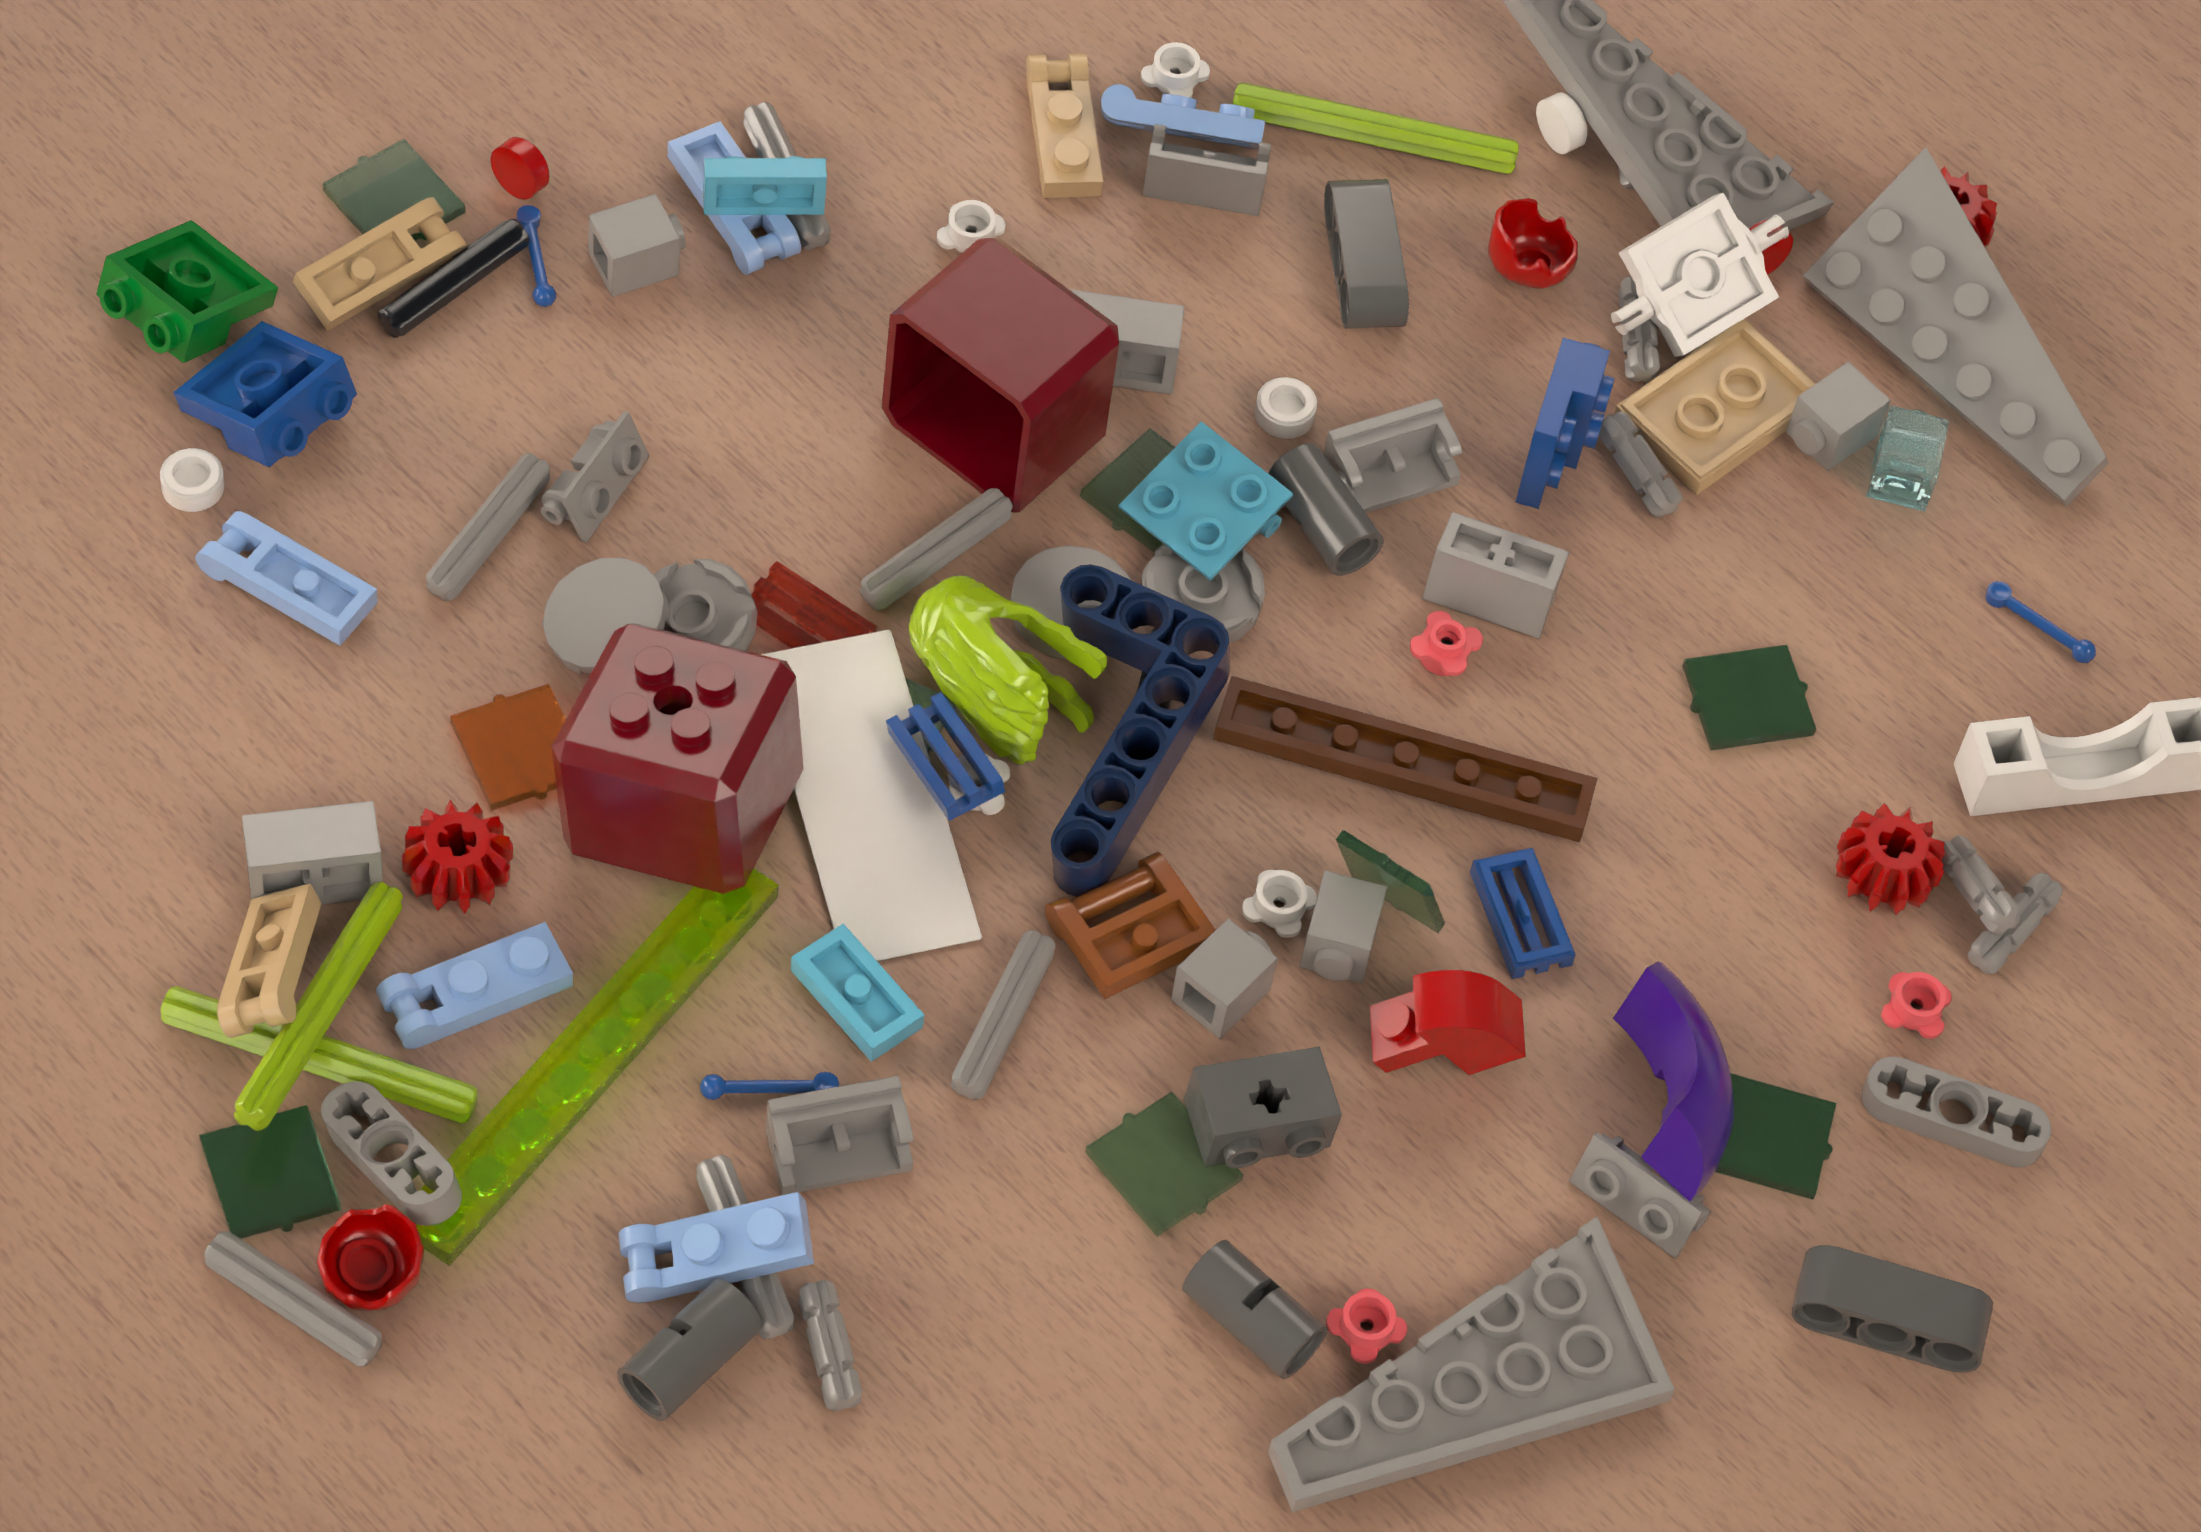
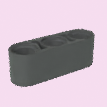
M1387 179L1327 181L1324 194L1325 223L1343 327L1345 329L1406 326L1409 310L1408 286L1389 181Z
M1818 1245L1809 1248L1805 1253L1792 1306V1317L1801 1326L1814 1332L1942 1370L1970 1372L1976 1370L1981 1365L1993 1310V1301L1982 1290L1963 1283L1841 1247Z

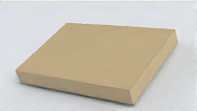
M1743 319L1704 343L1616 405L1614 414L1621 411L1627 413L1639 430L1634 435H1642L1658 460L1690 490L1698 495L1786 432L1797 397L1816 383L1750 323Z

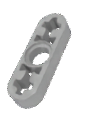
M1886 1057L1877 1061L1871 1067L1861 1092L1864 1107L1879 1121L2012 1167H2026L2035 1163L2040 1158L2051 1136L2050 1120L2046 1113L2037 1105L1901 1057ZM1889 1081L1901 1085L1899 1099L1886 1095ZM1923 1091L1931 1094L1925 1110L1918 1108ZM1950 1099L1961 1101L1971 1110L1973 1120L1966 1124L1952 1123L1941 1114L1939 1103ZM1987 1114L1994 1115L1989 1133L1981 1130ZM2013 1125L2025 1128V1140L2023 1143L2012 1139Z
M349 1082L336 1087L326 1096L321 1106V1115L332 1141L399 1211L415 1224L428 1226L447 1220L458 1210L462 1201V1191L452 1166L374 1086L365 1082ZM355 1112L361 1117L366 1115L370 1126L363 1132L361 1125L350 1114ZM394 1143L408 1145L406 1152L395 1161L381 1163L374 1160L376 1154L387 1145ZM419 1174L422 1182L435 1192L428 1195L423 1190L416 1191L412 1180Z

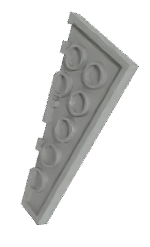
M1502 0L1568 95L1577 102L1589 125L1661 227L1710 197L1720 193H1724L1737 219L1749 229L1758 222L1778 215L1785 222L1782 226H1787L1788 230H1791L1825 216L1834 202L1819 189L1814 194H1811L1793 179L1790 174L1794 168L1781 157L1776 155L1769 159L1747 140V129L1679 72L1671 77L1650 59L1653 51L1642 41L1635 38L1632 42H1629L1606 22L1607 12L1593 0Z
M1925 147L1803 275L1804 279L1816 292L2067 507L2108 464L2107 457L1928 149Z
M1597 1216L1579 1228L1578 1234L1555 1250L1551 1247L1532 1261L1531 1267L1504 1285H1496L1419 1338L1416 1346L1392 1362L1389 1359L1370 1372L1367 1380L1340 1398L1333 1397L1272 1439L1268 1454L1291 1511L1295 1512L1670 1402L1675 1389Z

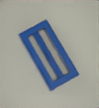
M940 692L930 697L931 706L923 709L920 704H917L908 709V718L901 721L895 715L886 720L888 733L948 821H951L1004 793L1005 788L1002 777L946 697ZM941 722L983 782V786L979 788L976 786L935 727V723ZM919 731L921 732L964 796L955 800L911 735Z
M1528 848L1474 860L1470 874L1511 979L1524 977L1525 971L1533 968L1536 974L1547 972L1549 966L1558 963L1559 968L1572 966L1576 954L1534 849ZM1520 867L1551 947L1543 948L1531 918V912L1525 897L1520 891L1512 868ZM1493 872H1496V875L1498 877V880L1500 882V885L1502 887V890L1512 912L1513 918L1515 920V923L1517 925V928L1527 950V952L1523 953L1516 932L1514 930V927L1512 925V922L1510 920V917L1500 895L1499 889L1492 874Z

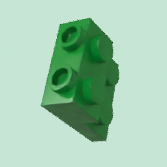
M190 220L106 256L96 295L100 299L102 308L110 317L114 319L124 317L143 331L145 341L153 351L157 353L168 352L182 363H185L225 345L231 325L272 307L278 286L198 224Z

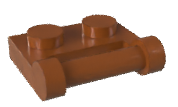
M1155 852L1140 859L1137 869L1072 900H1069L1067 897H1061L1045 906L1046 919L1052 931L1059 939L1065 940L1104 999L1183 962L1216 930L1167 859L1160 852ZM1148 891L1158 895L1092 928H1089L1086 924V921Z

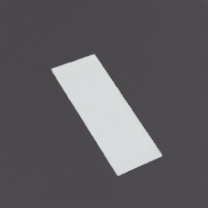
M884 630L761 654L787 661L796 675L804 769L794 790L833 928L835 929L844 923L876 961L980 940L982 935L947 818L888 733L886 720L897 715L902 721L909 717L908 709L913 707L892 632ZM919 731L911 735L930 762L921 732Z

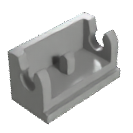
M1154 125L1143 189L1144 197L1259 216L1271 144L1260 142L1257 159L1164 143L1166 126Z
M1069 289L1118 325L1119 350L1113 386L1172 394L1185 306Z
M1439 398L1328 431L1324 455L1365 513L1459 484L1461 474L1452 457L1462 454V448L1455 431L1443 412L1444 407Z
M1452 512L1437 546L1422 599L1540 639L1550 606L1553 605L1569 551Z
M373 801L242 815L251 899L310 883L322 904L357 901L363 899L371 885L383 882L381 849Z
M899 1076L768 1100L765 1132L782 1195L912 1171L913 1159L909 1142H913V1134L901 1091L902 1086Z

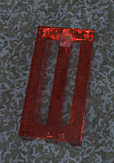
M778 561L769 568V576L766 579L760 577L754 584L751 596L758 612L756 625L791 649L822 642L764 605L766 601L796 619V624L812 635L819 634L828 641L876 632V625Z

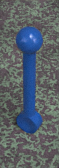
M525 205L518 209L516 220L521 223L530 239L528 248L536 282L532 297L535 304L541 307H548L555 302L556 291L547 281L537 232L541 213L535 206Z
M1995 581L1988 586L1985 595L1988 604L1996 608L2006 606L2072 650L2073 658L2077 662L2089 663L2094 659L2096 648L2091 641L2086 639L2077 640L2011 596L2012 590L2008 584L2002 581Z
M820 1072L813 1080H724L717 1074H709L700 1082L702 1095L710 1100L719 1099L723 1094L807 1093L839 1087L838 1078L830 1072Z

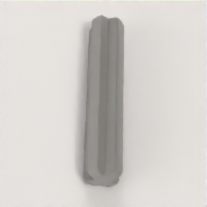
M762 102L757 106L750 105L744 110L745 119L743 124L759 158L797 156L774 106L768 102ZM786 215L796 229L803 249L810 251L816 247H824L830 241L829 233L831 228L825 215Z
M532 453L524 454L519 458L426 574V587L433 595H438L444 601H451L458 596L550 480V466L545 460L538 459Z
M997 488L988 489L861 580V596L873 609H885L1010 520L1013 508L1010 499L1005 497Z
M1035 930L1023 933L952 1074L951 1088L957 1094L965 1095L971 1100H978L984 1097L1054 956L1056 946L1050 936L1042 935Z
M718 1155L712 1159H705L697 1165L696 1179L710 1212L748 1204L730 1158L725 1155ZM777 1272L738 1281L742 1293L753 1304L761 1318L762 1329L758 1333L762 1338L772 1339L779 1335H785L793 1329L794 1314Z
M221 1231L207 1246L204 1255L206 1257L205 1263L209 1268L355 1365L362 1367L368 1365L379 1352L383 1344L381 1341L382 1334L379 1330L231 1232Z

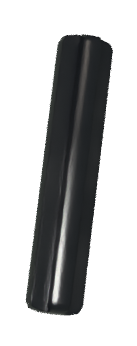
M516 219L501 222L381 308L377 315L380 324L392 338L404 336L526 248L530 241L529 235Z

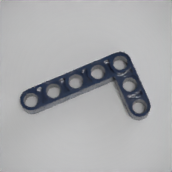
M1092 564L1080 565L1070 570L1062 580L1060 591L1063 625L1070 627L1078 640L1087 642L1100 649L1107 656L1148 675L1056 826L1051 838L1054 880L1061 890L1068 895L1076 897L1109 882L1227 683L1230 674L1229 635L1223 623L1210 615L1106 568ZM1091 600L1101 603V605L1095 608L1088 609L1078 606V604L1084 601ZM1147 625L1157 628L1156 631L1149 634H1140L1133 631L1140 626ZM1196 651H1207L1213 654L1212 657L1201 660L1191 658L1189 655ZM1170 700L1185 704L1178 709L1172 710L1159 706L1161 703ZM1140 750L1150 751L1155 754L1147 760H1136L1128 756L1131 752ZM1106 801H1118L1125 805L1116 811H1105L1098 807ZM1084 851L1094 855L1091 860L1082 863H1076L1067 859L1069 855L1075 852Z

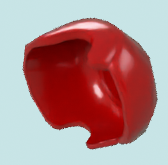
M1535 199L1508 200L1496 210L1490 233L1488 255L1496 271L1509 281L1525 287L1544 289L1561 283L1574 270L1578 259V242L1570 231L1566 229V221L1563 217L1560 216L1555 220L1543 218L1539 213L1538 202Z
M384 1204L373 1209H351L337 1219L335 1225L331 1226L322 1237L317 1266L326 1291L345 1306L360 1311L382 1310L398 1304L418 1284L424 1260V1247L416 1224L396 1207Z

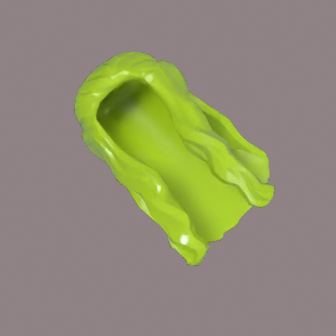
M952 576L927 590L918 599L910 618L909 636L913 649L918 657L922 659L924 666L930 670L942 693L960 709L965 719L976 729L980 738L999 757H1006L1017 765L1036 760L1035 751L1037 750L1039 740L1043 736L1044 725L1048 722L1047 709L1049 708V702L1064 716L1073 721L1079 733L1088 730L1094 722L1091 706L1077 694L1073 686L1064 677L1049 673L1032 654L1012 650L997 636L990 623V618L1001 617L1020 622L1069 662L1082 668L1094 679L1107 667L1106 654L1097 647L1078 640L1070 627L1048 619L1033 607L1005 599L986 587L982 582H976L970 576Z

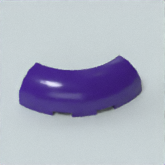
M1657 961L1645 969L1613 1019L1637 1044L1651 1066L1655 1077L1664 1080L1667 1086L1668 1104L1662 1111L1660 1130L1641 1158L1691 1202L1703 1190L1717 1170L1726 1149L1734 1121V1094L1726 1054L1712 1022L1694 995L1681 980L1662 962Z

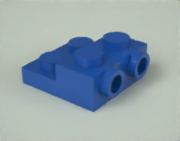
M263 321L258 323L173 392L182 412L220 429L229 449L267 467H271L285 456L293 457L298 455L305 448L308 435L330 419L339 420L343 418L350 410L353 398L357 396L356 389L342 356Z
M1563 337L1533 433L1515 503L1539 509L1545 487L1558 488L1564 466L1576 469L1583 446L1595 449L1605 416L1602 413L1606 411L1615 380L1614 377L1604 375L1610 350L1603 349L1592 343H1581Z

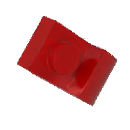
M1465 970L1425 972L1412 976V992L1370 1005L1373 1063L1385 1073L1442 1054L1468 1075L1526 1057L1522 999L1501 982L1490 976Z

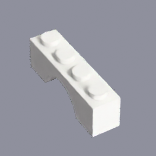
M2201 697L2152 702L2138 714L2118 726L2080 737H2055L2044 734L2036 729L2030 716L1970 723L1954 761V767L1970 816L2201 790Z

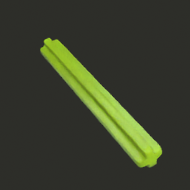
M1245 82L1237 85L1232 105L1254 109V119L1264 120L1268 124L1503 174H1511L1513 172L1519 151L1518 142L1512 139Z
M377 882L368 889L296 1004L297 1012L294 1022L283 1025L237 1098L234 1118L240 1125H248L255 1131H260L270 1124L401 912L403 894L397 887H389L384 882Z
M174 986L168 990L160 1010L161 1020L165 1024L263 1057L283 1025L271 1027L264 1022L254 1025L252 1033L229 1038L222 1031L218 1021V999L180 986ZM325 1035L303 1069L304 1071L343 1084L356 1081L368 1083L374 1086L387 1099L459 1123L468 1122L478 1099L477 1088L474 1085Z

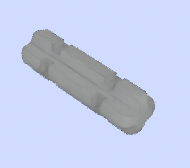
M1631 276L1621 281V288L1618 291L1620 309L1639 298L1636 284ZM1649 319L1629 331L1628 334L1622 335L1623 352L1627 356V359L1624 360L1625 374L1633 383L1640 381L1649 383L1657 377V372L1660 368L1659 352L1655 348L1658 345L1656 324Z
M1621 411L1613 416L1608 415L1603 419L1599 437L1609 451H1617L1612 456L1638 494H1646L1641 499L1650 513L1657 518L1674 513L1678 509V505L1683 500V497L1671 478H1663L1668 474L1644 437L1640 434L1634 435L1639 430L1627 413Z
M1956 835L1950 841H1943L1945 842V854L1941 861L1944 864L1943 869L1948 876L1954 878L1953 883L1977 914L1982 915L1980 919L1987 929L1999 935L2006 929H2015L2020 922V917L2017 914L2019 906L2009 893L2003 891L2004 886L1983 858L1976 854L1977 850L1971 842L1961 835Z
M2046 873L2034 874L2023 887L2024 891L2017 893L2013 898L2019 906L2017 914L2020 917V922L2015 929H2006L2001 935L1994 934L1989 930L1983 931L1972 943L1971 950L1968 952L1970 963L1979 967L1985 974L1996 973L2008 960L2007 956L2013 954L2042 922L2041 918L2047 916L2059 903V898L2063 893L2059 882L2053 881Z
M829 1280L807 1283L800 1288L799 1304L803 1320L807 1321L808 1327L806 1332L817 1375L822 1380L821 1390L825 1406L831 1411L853 1408L861 1402L862 1388L858 1373L853 1368L852 1363L855 1361L843 1315L838 1310L840 1303L835 1285Z

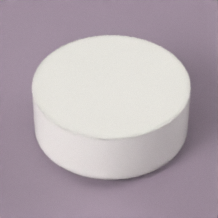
M1559 92L1538 103L1536 116L1540 131L1546 142L1555 152L1566 154L1585 144L1587 138L1586 120L1581 108L1571 96Z
M1289 377L1272 379L1266 382L1258 392L1255 405L1256 421L1266 433L1274 437L1292 439L1302 436L1310 430L1314 423L1317 398L1313 390L1300 380Z
M197 448L183 449L170 455L162 464L160 470L162 494L165 500L174 508L186 512H198L212 507L222 497L224 492L223 467L218 458L212 453Z

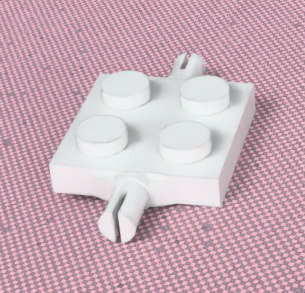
M1720 193L1710 197L1618 252L1636 284L1639 298L1618 311L1611 313L1613 323L1625 320L1615 326L1620 334L1626 335L1632 329L1651 319L1659 327L1674 357L1689 353L1779 298V295L1765 271L1762 251L1789 236L1787 226L1776 229L1785 223L1780 216L1774 215L1750 231L1749 228L1737 219L1724 193Z

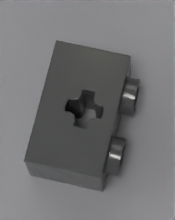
M1320 1046L1196 1066L1193 1068L1183 1099L1204 1168L1227 1165L1230 1168L1237 1169L1251 1166L1261 1159L1290 1154V1156L1295 1158H1304L1315 1155L1324 1148L1331 1146L1342 1116Z

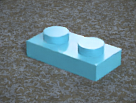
M738 156L704 158V215H824L827 182L826 158H803L798 156L786 158H742Z
M844 923L791 957L790 970L871 1062L923 1028V1012Z

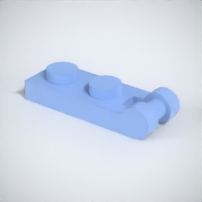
M1122 84L1108 87L1103 92L1101 98V111L1109 123L1133 129L1153 132L1155 124L1166 126L1165 134L1258 150L1260 142L1262 143L1265 126L1264 120L1254 119L1255 110L1252 108L1220 104L1219 113L1196 109V99L1173 94H1162L1161 103L1136 99L1129 87Z
M721 121L668 142V159L702 208L704 158H726L730 156L746 158ZM708 215L730 247L735 263L744 275L764 268V261L775 256L784 260L801 252V243L797 231L786 215ZM762 226L767 235L755 239L750 230Z
M242 511L234 512L222 525L223 535L217 542H207L195 556L199 568L212 579L231 582L339 646L343 644L378 603L377 588ZM253 550L247 559L239 555L242 551L249 552Z
M543 922L414 974H394L378 985L376 994L385 1011L389 1013L394 1012L398 1020L395 1025V1031L404 1048L416 1049L573 987V972L546 922ZM433 998L438 1007L429 1011L421 1009L419 1004Z
M799 1192L658 1225H631L623 1228L618 1233L620 1253L625 1258H628L629 1272L623 1277L625 1297L628 1301L636 1303L652 1302L703 1290L715 1279H722L733 1283L814 1264L806 1200ZM672 1252L674 1266L656 1269L655 1255Z

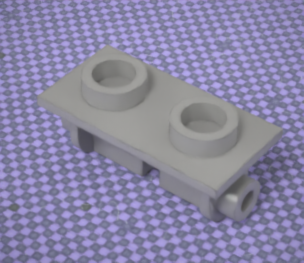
M624 411L616 422L607 420L603 425H595L589 432V437L571 460L574 469L580 472L564 470L550 490H547L541 498L543 506L540 512L548 522L555 525H560L563 520L571 521L582 542L587 543L649 457L629 412Z
M1596 1132L1569 1182L1676 1259L1692 1231L1697 1232L1711 1214V1210L1703 1205L1705 1198L1698 1194L1689 1202L1663 1177L1660 1178L1652 1172L1654 1169L1639 1154L1623 1144L1624 1139L1617 1136L1612 1140L1607 1135H1600Z

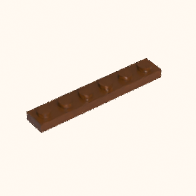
M1231 676L1213 736V740L1576 842L1581 841L1598 779Z

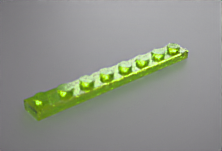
M753 869L744 887L722 894L695 886L688 892L447 1159L461 1188L462 1201L458 1210L447 1220L428 1226L416 1224L425 1250L448 1266L457 1259L777 900L779 884ZM425 1184L420 1189L428 1195L435 1192L430 1190Z

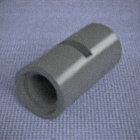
M1308 443L1297 446L1286 452L1273 464L1268 474L1293 493V497L1285 504L1286 508L1295 521L1302 525L1303 532L1334 575L1343 576L1353 573L1376 557L1384 543L1382 535L1318 445Z
M1222 1240L1210 1248L1191 1269L1182 1286L1184 1293L1282 1379L1291 1377L1308 1362L1322 1344L1328 1331L1325 1325L1228 1240Z
M715 1279L670 1321L668 1328H662L618 1369V1380L629 1398L643 1412L658 1421H665L761 1331V1318L753 1304L740 1290L725 1280Z

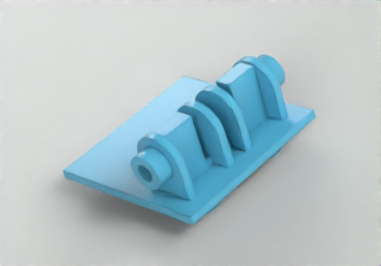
M1201 421L1118 506L1119 509L1211 581L1255 535L1261 533L1268 538L1278 529L1282 518L1276 513L1293 497V493Z

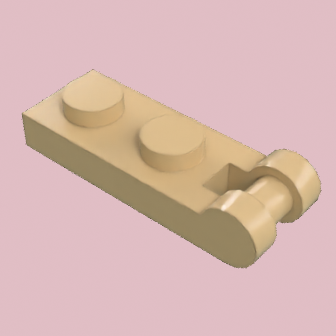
M1071 53L1067 55V60H1047L1046 54L1027 55L1026 78L1042 197L1101 196L1103 175L1089 85L1087 54ZM1068 83V90L1049 91V84Z
M429 197L296 272L293 284L326 330L329 331L423 275L440 267L467 248L468 244L458 231L451 232L442 220L444 215L443 209L434 197ZM422 232L430 244L420 249L411 236L412 234Z
M310 883L251 899L217 1006L218 1021L227 1037L233 1038L252 1033L254 1025L264 1022L271 1027L294 1022L297 1012L294 992L322 904Z

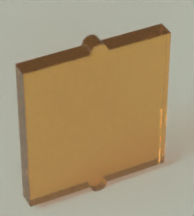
M549 684L509 697L497 694L494 696L493 702L450 716V723L491 811L534 796L539 800H543L547 797V792L557 789L551 746L566 718Z

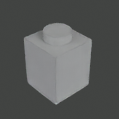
M656 194L589 215L588 253L612 297L679 275L680 249H684L686 246L684 231L675 214L667 215Z
M1848 361L1797 397L1786 433L1793 438L1796 446L1803 453L1812 456L1829 471L1879 435L1891 400Z
M1325 870L1307 933L1300 967L1315 971L1318 975L1329 980H1350L1362 984L1387 886Z
M1228 918L1177 967L1171 1000L1221 1039L1271 990L1278 957L1272 953L1268 944L1259 935L1251 931L1245 932Z

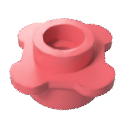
M1435 611L1430 613L1426 620L1427 627L1424 632L1411 639L1410 651L1412 655L1420 659L1422 665L1436 675L1457 676L1464 673L1470 653L1482 647L1483 636L1481 632L1475 627L1465 628L1459 622L1452 620L1447 612ZM1441 641H1450L1452 645L1443 644Z
M1900 972L1893 975L1888 984L1892 992L1890 1003L1884 1005L1881 1011L1884 1023L1894 1029L1903 1026L1909 1030H1916L1926 1039H1934L1940 1036L1944 1030V1022L1941 1019L1942 1011L1950 1004L1952 999L1950 990L1937 978L1924 972ZM1911 1002L1919 1004L1922 1008L1919 1010L1914 1009L1911 1006Z
M1370 1288L1362 1289L1351 1296L1343 1309H1332L1326 1319L1328 1331L1332 1335L1340 1336L1351 1348L1350 1355L1352 1359L1362 1364L1374 1362L1378 1351L1390 1343H1401L1407 1333V1324L1404 1319L1397 1317L1396 1310L1391 1301L1377 1290ZM1362 1322H1369L1373 1328L1367 1331L1362 1329L1360 1324Z

